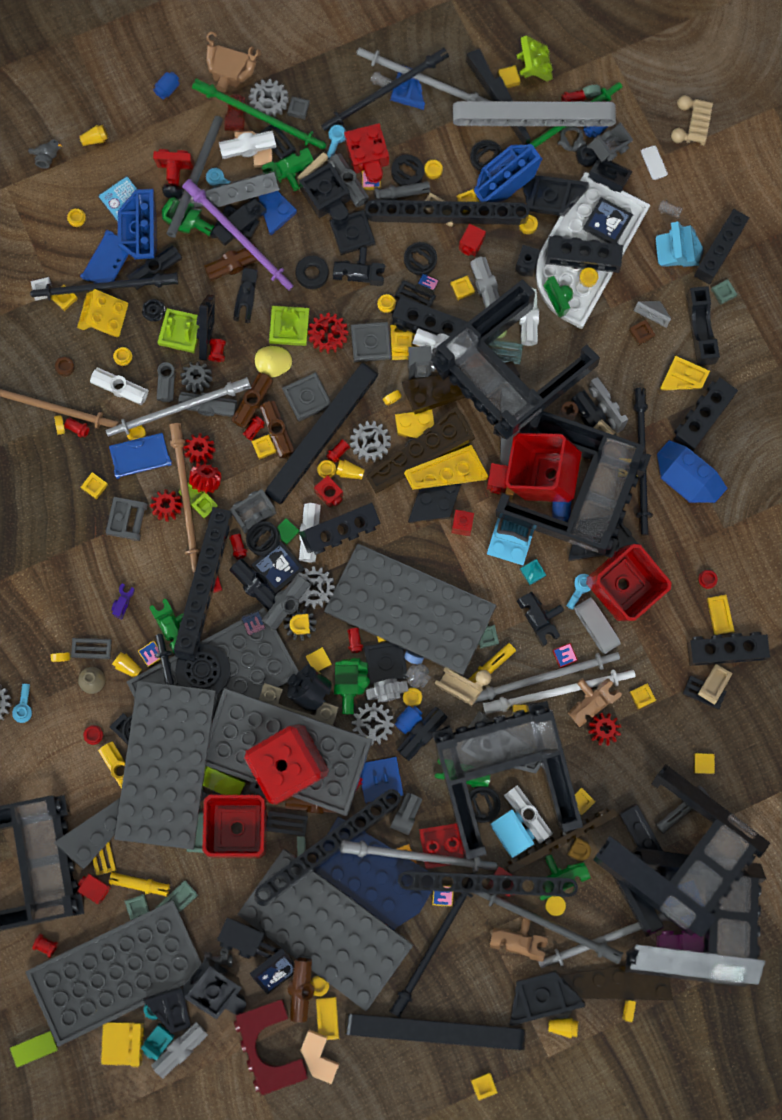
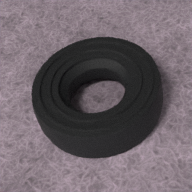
M307 256L299 261L296 267V278L303 287L318 289L327 282L329 268L322 258ZM310 266H315L319 269L320 273L318 277L310 279L305 275L306 269Z

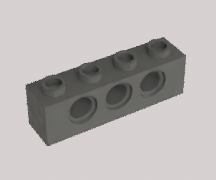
M273 170L208 188L204 191L206 192V198L215 207H220L278 191L281 189L277 172Z

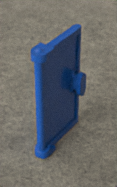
M105 231V235L86 269L80 275V278L94 283L113 282L129 254L118 246V236L114 235L111 231Z
M163 433L109 446L116 479L172 465Z

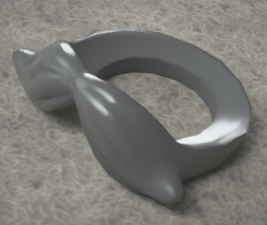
M574 126L564 128L561 131L558 145H561L567 151H577L581 146L586 145L583 141V131ZM569 130H575L579 133V137L574 142L573 147L570 146L565 136V133Z

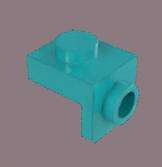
M159 1023L144 1041L141 1049L148 1058L157 1060L175 1035Z

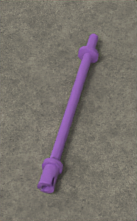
M191 179L183 184L182 188L193 197V201L201 203L273 275L272 281L277 279L288 291L294 287L282 274L284 269L278 270L206 198L204 190L195 185Z

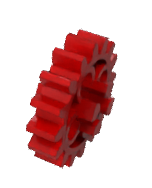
M327 312L326 317L320 314L319 320L315 317L313 318L315 324H309L311 329L308 330V336H311L309 342H314V349L319 347L320 352L326 349L327 354L333 349L336 353V347L342 349V342L347 343V338L345 337L348 336L347 324H342L343 318L337 319V314H334L333 317H330L329 312ZM334 323L335 325L331 327V333L328 334V342L322 343L321 341L325 340V333L329 332V324Z

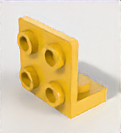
M94 289L86 294L77 328L86 330L92 327L114 337H119L128 303Z
M108 1022L104 1024L101 1064L140 1067L143 1058L141 1046L144 1037V1023Z

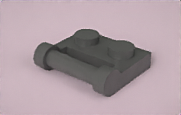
M114 497L106 535L140 541V529L144 511L147 510L148 504ZM132 507L137 508L132 532H127Z

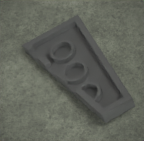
M120 798L54 842L58 848L83 870L115 835Z

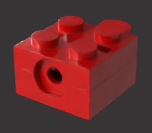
M380 124L344 132V142L353 171L356 174L364 171L366 179L370 183L380 182L383 177L382 167L389 166V154Z

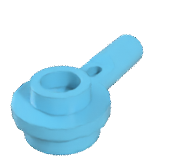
M341 125L332 126L329 130L328 135L331 144L327 153L328 160L331 156L335 155L338 143L344 141V132L346 130Z
M212 168L206 174V180L212 186L231 182L224 178L223 172L218 168Z
M580 574L575 578V592L566 605L569 609L573 610L581 595L591 590L586 584L589 575Z
M22 684L20 704L16 705L12 711L14 720L19 723L29 721L32 716V710L27 705L30 684Z

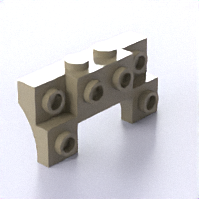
M264 683L259 700L334 726L339 707L324 702L317 709L316 715L313 716L279 705L283 689Z

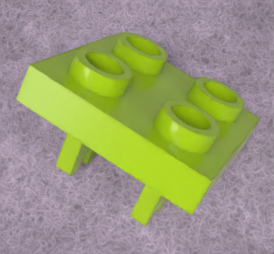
M527 35L522 37L523 51L517 55V59L525 61L526 68L520 71V76L524 75V78L535 75L545 81L553 79L548 47Z
M272 306L269 343L307 346L309 308Z
M167 308L158 345L195 353L198 342L196 338L199 328L196 325L198 315Z

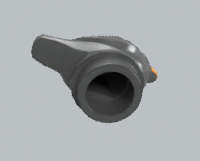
M51 140L35 149L29 148L28 152L36 155V166L46 169L50 167L52 159L56 157L57 151L62 145L57 140Z

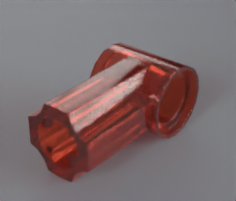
M235 94L230 96L245 104V97ZM228 104V113L225 115L224 122L225 131H244V111Z

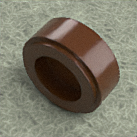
M60 357L55 362V369L59 375L69 376L74 372L75 366L69 357Z

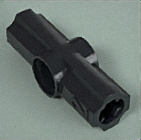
M171 245L155 258L147 259L143 266L127 277L131 280L150 278L156 275V273L164 274V271L182 260V257L177 249ZM159 265L158 269L151 270L152 266ZM136 286L134 288L139 290L143 286Z
M585 390L580 391L571 398V402L577 405L582 421L586 426L594 428L600 420H603L611 428L606 421L603 410L593 403Z
M242 558L239 559L229 571L243 584L244 591L249 596L255 597L269 611L275 604L276 593L268 586L265 576L255 572Z
M435 706L426 718L412 729L408 738L399 746L397 751L410 761L421 747H424L433 738L432 733L438 730L447 720L448 716Z

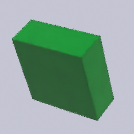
M287 518L277 527L280 532V540L286 545L300 532Z

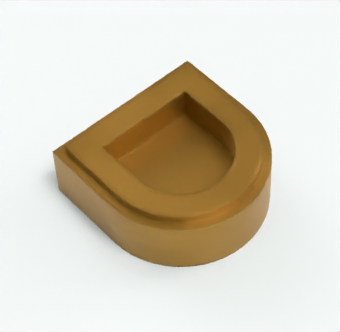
M576 838L567 855L575 860L584 861L591 854L590 845L580 838Z

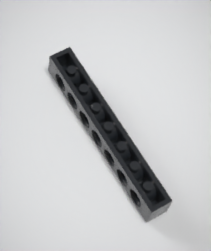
M212 508L174 646V653L178 658L195 661L233 521L232 511Z

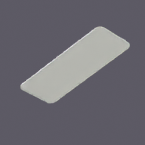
M651 146L642 149L641 153L652 179L656 180L667 176V171L657 147Z

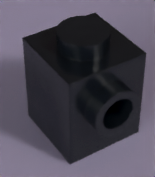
M522 245L515 271L522 276H533L540 250Z

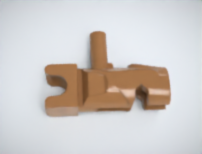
M582 678L577 684L586 694L584 695L585 699L577 702L568 714L581 727L587 722L585 715H590L593 718L608 704H612L619 699L622 693L618 690L609 693V688L613 685L609 678L599 684L595 691Z
M523 917L521 929L517 933L511 932L510 929L494 928L490 948L499 950L500 946L504 944L506 952L529 956V959L542 962L544 961L545 953L537 948L547 947L548 939L534 935V937L528 936L531 920Z

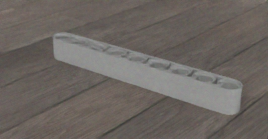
M460 101L453 104V124L458 126H612L616 123V106L612 102Z

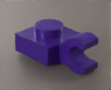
M123 583L119 587L121 596L118 600L114 601L111 609L113 611L112 614L121 620L128 608L129 600L135 592V589L131 587L130 591L125 593L124 588L126 585Z

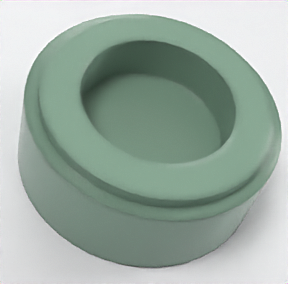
M590 85L582 89L585 98H594L601 94L600 85Z

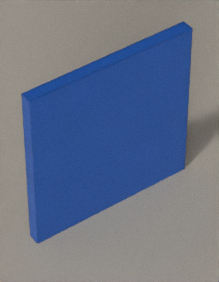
M397 757L365 763L361 774L365 803L372 802L389 789L397 790L400 796H404Z

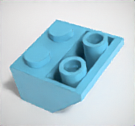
M513 810L490 824L511 858L534 844L532 840L535 839L529 829L525 830L521 824L524 821L518 811L514 813Z

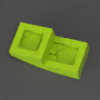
M188 482L191 507L205 519L212 512V508H217L218 505L208 494L202 491L198 493V489H192V485Z
M206 766L203 786L222 795L241 794L245 785L244 780Z
M49 1031L11 1047L10 1051L17 1068L57 1051V1047L52 1033Z

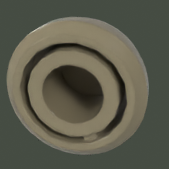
M87 667L79 674L78 684L84 692L94 694L104 687L105 675L99 668Z

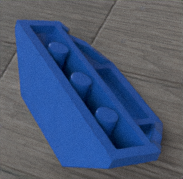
M532 144L510 145L482 168L477 186L474 189L475 194L481 202H500L506 200L535 177L542 157Z
M153 189L134 190L132 195L118 210V246L135 259L155 258L157 251V213Z
M669 440L658 452L657 460L660 479L689 503H716L728 489L717 471L688 447Z

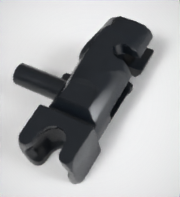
M361 247L359 261L356 263L334 261L333 280L342 281V277L346 275L349 282H365L374 286H383L384 278L376 274L385 272V264H366L367 248Z
M243 268L241 285L234 310V321L239 322L240 309L243 306L246 307L245 323H250L258 270Z
M533 592L517 600L521 609L529 608L525 617L542 647L547 644L546 634H550L555 640L560 637L559 632L554 624L552 625L550 619L564 612L562 605L550 611H544L542 603Z

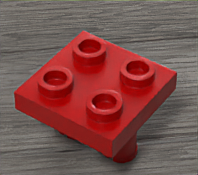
M159 149V151L153 152V159L157 167L167 169L166 180L169 181L170 186H179L180 170H193L195 166L192 155L188 151L178 150L177 152H170L167 149Z
M456 823L419 829L423 853L464 858L462 842ZM424 861L425 869L450 865Z

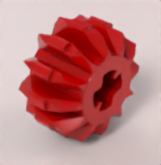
M202 433L198 434V438L192 434V441L186 439L187 445L183 446V450L186 451L184 454L185 458H190V463L196 461V464H201V461L207 464V458L213 459L214 457L211 453L216 452V449L213 447L214 441H209L210 437L208 435L203 438ZM200 446V448L202 449V451L199 452V451L197 450V447Z
M205 463L192 467L189 475V484L192 485V489H198V493L202 491L205 494L208 491L214 493L215 490H218L221 483V473L217 467L213 468L212 464L206 465Z
M165 489L163 495L158 491L159 497H152L155 503L150 504V507L154 509L152 514L154 516L158 515L157 518L160 521L165 518V521L169 522V517L176 520L175 513H182L178 509L183 507V503L179 502L181 497L175 496V491L169 494L168 490ZM164 503H168L170 507L166 509Z
M600 713L599 718L596 716L592 718L595 723L590 722L588 724L589 727L594 728L588 731V734H595L591 740L595 741L598 738V745L600 746L603 740L606 746L610 745V740L615 743L617 741L615 736L621 735L616 730L621 728V724H614L618 720L617 717L610 720L611 713H608L606 718L603 713ZM603 725L605 726V728H609V730L606 732L607 734H605L604 731L600 730V728H602Z

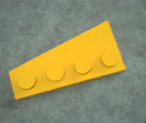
M472 445L410 468L404 473L413 490L487 480L489 477Z

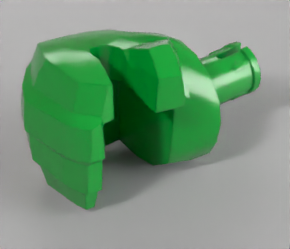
M175 197L170 198L162 209V219L169 226L180 202ZM190 202L178 231L189 234L192 229L196 228L210 236L211 231L205 227L213 230L214 225L201 219L202 210L195 209L194 203Z
M360 658L342 659L335 662L334 694L342 697V714H354V697L356 695H363L370 684V679L367 677L368 663L361 661Z

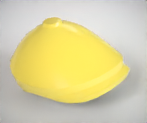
M266 346L258 350L255 355L257 371L269 377H277L287 372L292 365L290 353L281 347Z

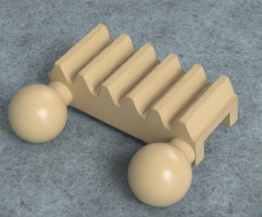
M681 96L677 102L678 107L681 110L693 108L688 133H685L683 129L676 128L673 130L671 138L676 143H681L684 140L690 143L691 140L701 142V145L704 146L713 103L696 99L692 101L689 96Z
M444 668V676L440 681L436 680L435 684L441 690L473 706L483 691L482 686H486L491 682V674L486 670H481L476 674V683H473L452 670Z

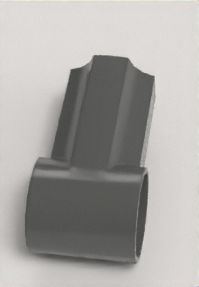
M164 362L158 366L157 401L171 402L174 399L176 372L172 364ZM165 369L172 371L169 376H163L162 372Z
M407 792L390 828L409 836L422 799Z

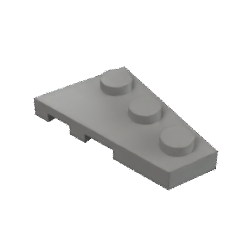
M599 378L591 380L589 392L593 398L596 397L599 402L598 406L608 418L607 422L612 429H615L616 433L623 431L628 418L626 415H620V407L616 402L610 401L611 396Z

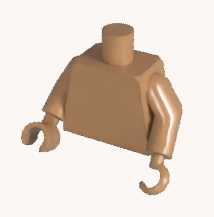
M209 32L206 36L207 41L210 43L207 45L206 57L208 69L213 74V80L218 82L216 88L221 92H226L228 85L238 87L240 82H244L253 75L256 65L255 59L261 55V51L258 49L254 56V47L248 49V54L218 45L216 47L214 41L209 38V35L213 34L215 37L217 35L215 32Z

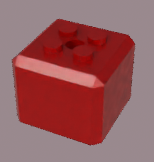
M518 433L513 437L505 484L526 501L570 502L575 495L582 452L563 434ZM555 470L556 475L553 478L549 479V473Z
M638 544L622 546L614 553L612 558L607 559L592 572L586 581L587 586L617 621L623 622L635 621L671 590V581L643 547ZM622 578L627 581V587L624 590L618 586V582Z
M300 724L288 726L246 751L244 757L265 797L272 804H278L327 777L329 768L306 727ZM280 759L287 762V769L285 771H281L277 767Z
M208 795L204 799L203 852L208 857L262 858L266 854L267 803L260 795ZM234 823L242 824L243 830L241 833L234 834L231 828Z

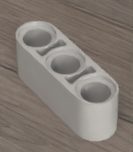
M591 597L574 607L577 616L603 654L608 653L621 644L618 636Z

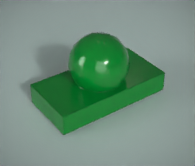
M555 276L549 277L543 287L560 318L569 311L570 306L568 302L572 300L574 292L568 285L559 286Z

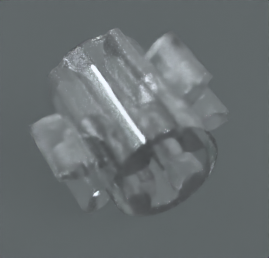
M412 664L405 674L409 677L407 679L408 683L415 688L420 686L424 688L431 679V676L428 675L429 669L422 664H417L416 666Z

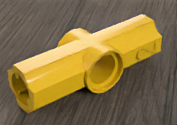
M112 741L102 746L98 751L110 769L112 776L122 789L124 775L118 776L116 770L119 766L125 767V760Z

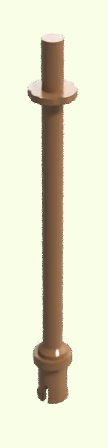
M0 389V397L93 422L97 429L100 425L111 428L119 425L117 421L103 418L102 412H99L96 416Z
M172 423L169 425L172 439L170 446L175 449L189 544V550L185 552V555L190 556L192 572L195 573L198 554H200L201 549H197L182 449L186 443L185 439H183L181 423Z

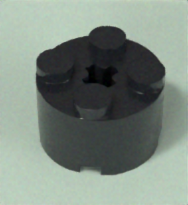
M307 664L297 674L291 675L288 679L287 697L304 710L313 712L325 702L323 698L326 693L330 694L332 683L314 667Z

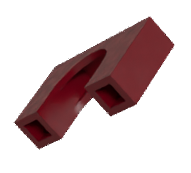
M283 999L235 1016L236 1020L233 1021L237 1033L241 1032L243 1038L240 1041L242 1050L247 1052L249 1060L246 1061L250 1072H254L256 1080H253L256 1092H260L261 1096L309 1078L302 1058L283 1065L273 1066L265 1063L257 1052L256 1042L260 1032L268 1026L289 1019Z

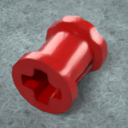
M211 339V351L208 359L213 362L225 361L223 353L226 341Z
M40 933L32 946V950H39L46 954L48 958H51L59 943L45 938L44 934Z

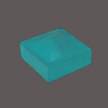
M537 559L520 568L529 586L546 577Z

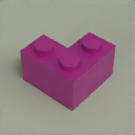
M681 930V935H674V931H661L662 935H656L657 947L703 953V937L701 938L696 933L690 936L684 930Z

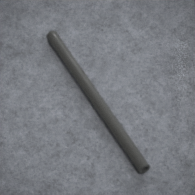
M220 116L214 117L189 179L195 185L199 181L222 125L223 119ZM186 190L183 192L167 231V235L172 238L176 237L192 198Z

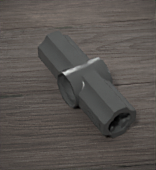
M341 153L331 156L327 164L331 162L349 189L350 199L355 207H361L369 200V196L356 178V173L350 169ZM347 178L352 179L351 182H345L344 180Z
M181 392L178 402L182 403L207 393L199 395ZM216 398L185 410L196 411L205 416H214L216 414L233 417L237 410V400Z
M297 574L285 590L276 594L275 604L262 621L276 630L288 614H292L297 610L299 599L311 584Z

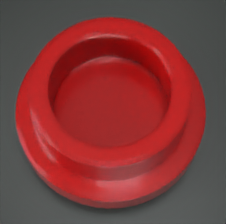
M704 570L700 573L698 582L701 587L711 589L717 584L718 577L712 570Z
M96 725L87 727L83 734L84 740L90 745L99 744L103 739L102 729Z

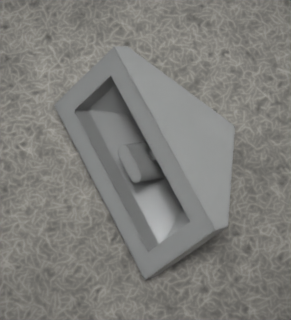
M638 301L634 309L640 315L666 328L671 320V317L660 301Z

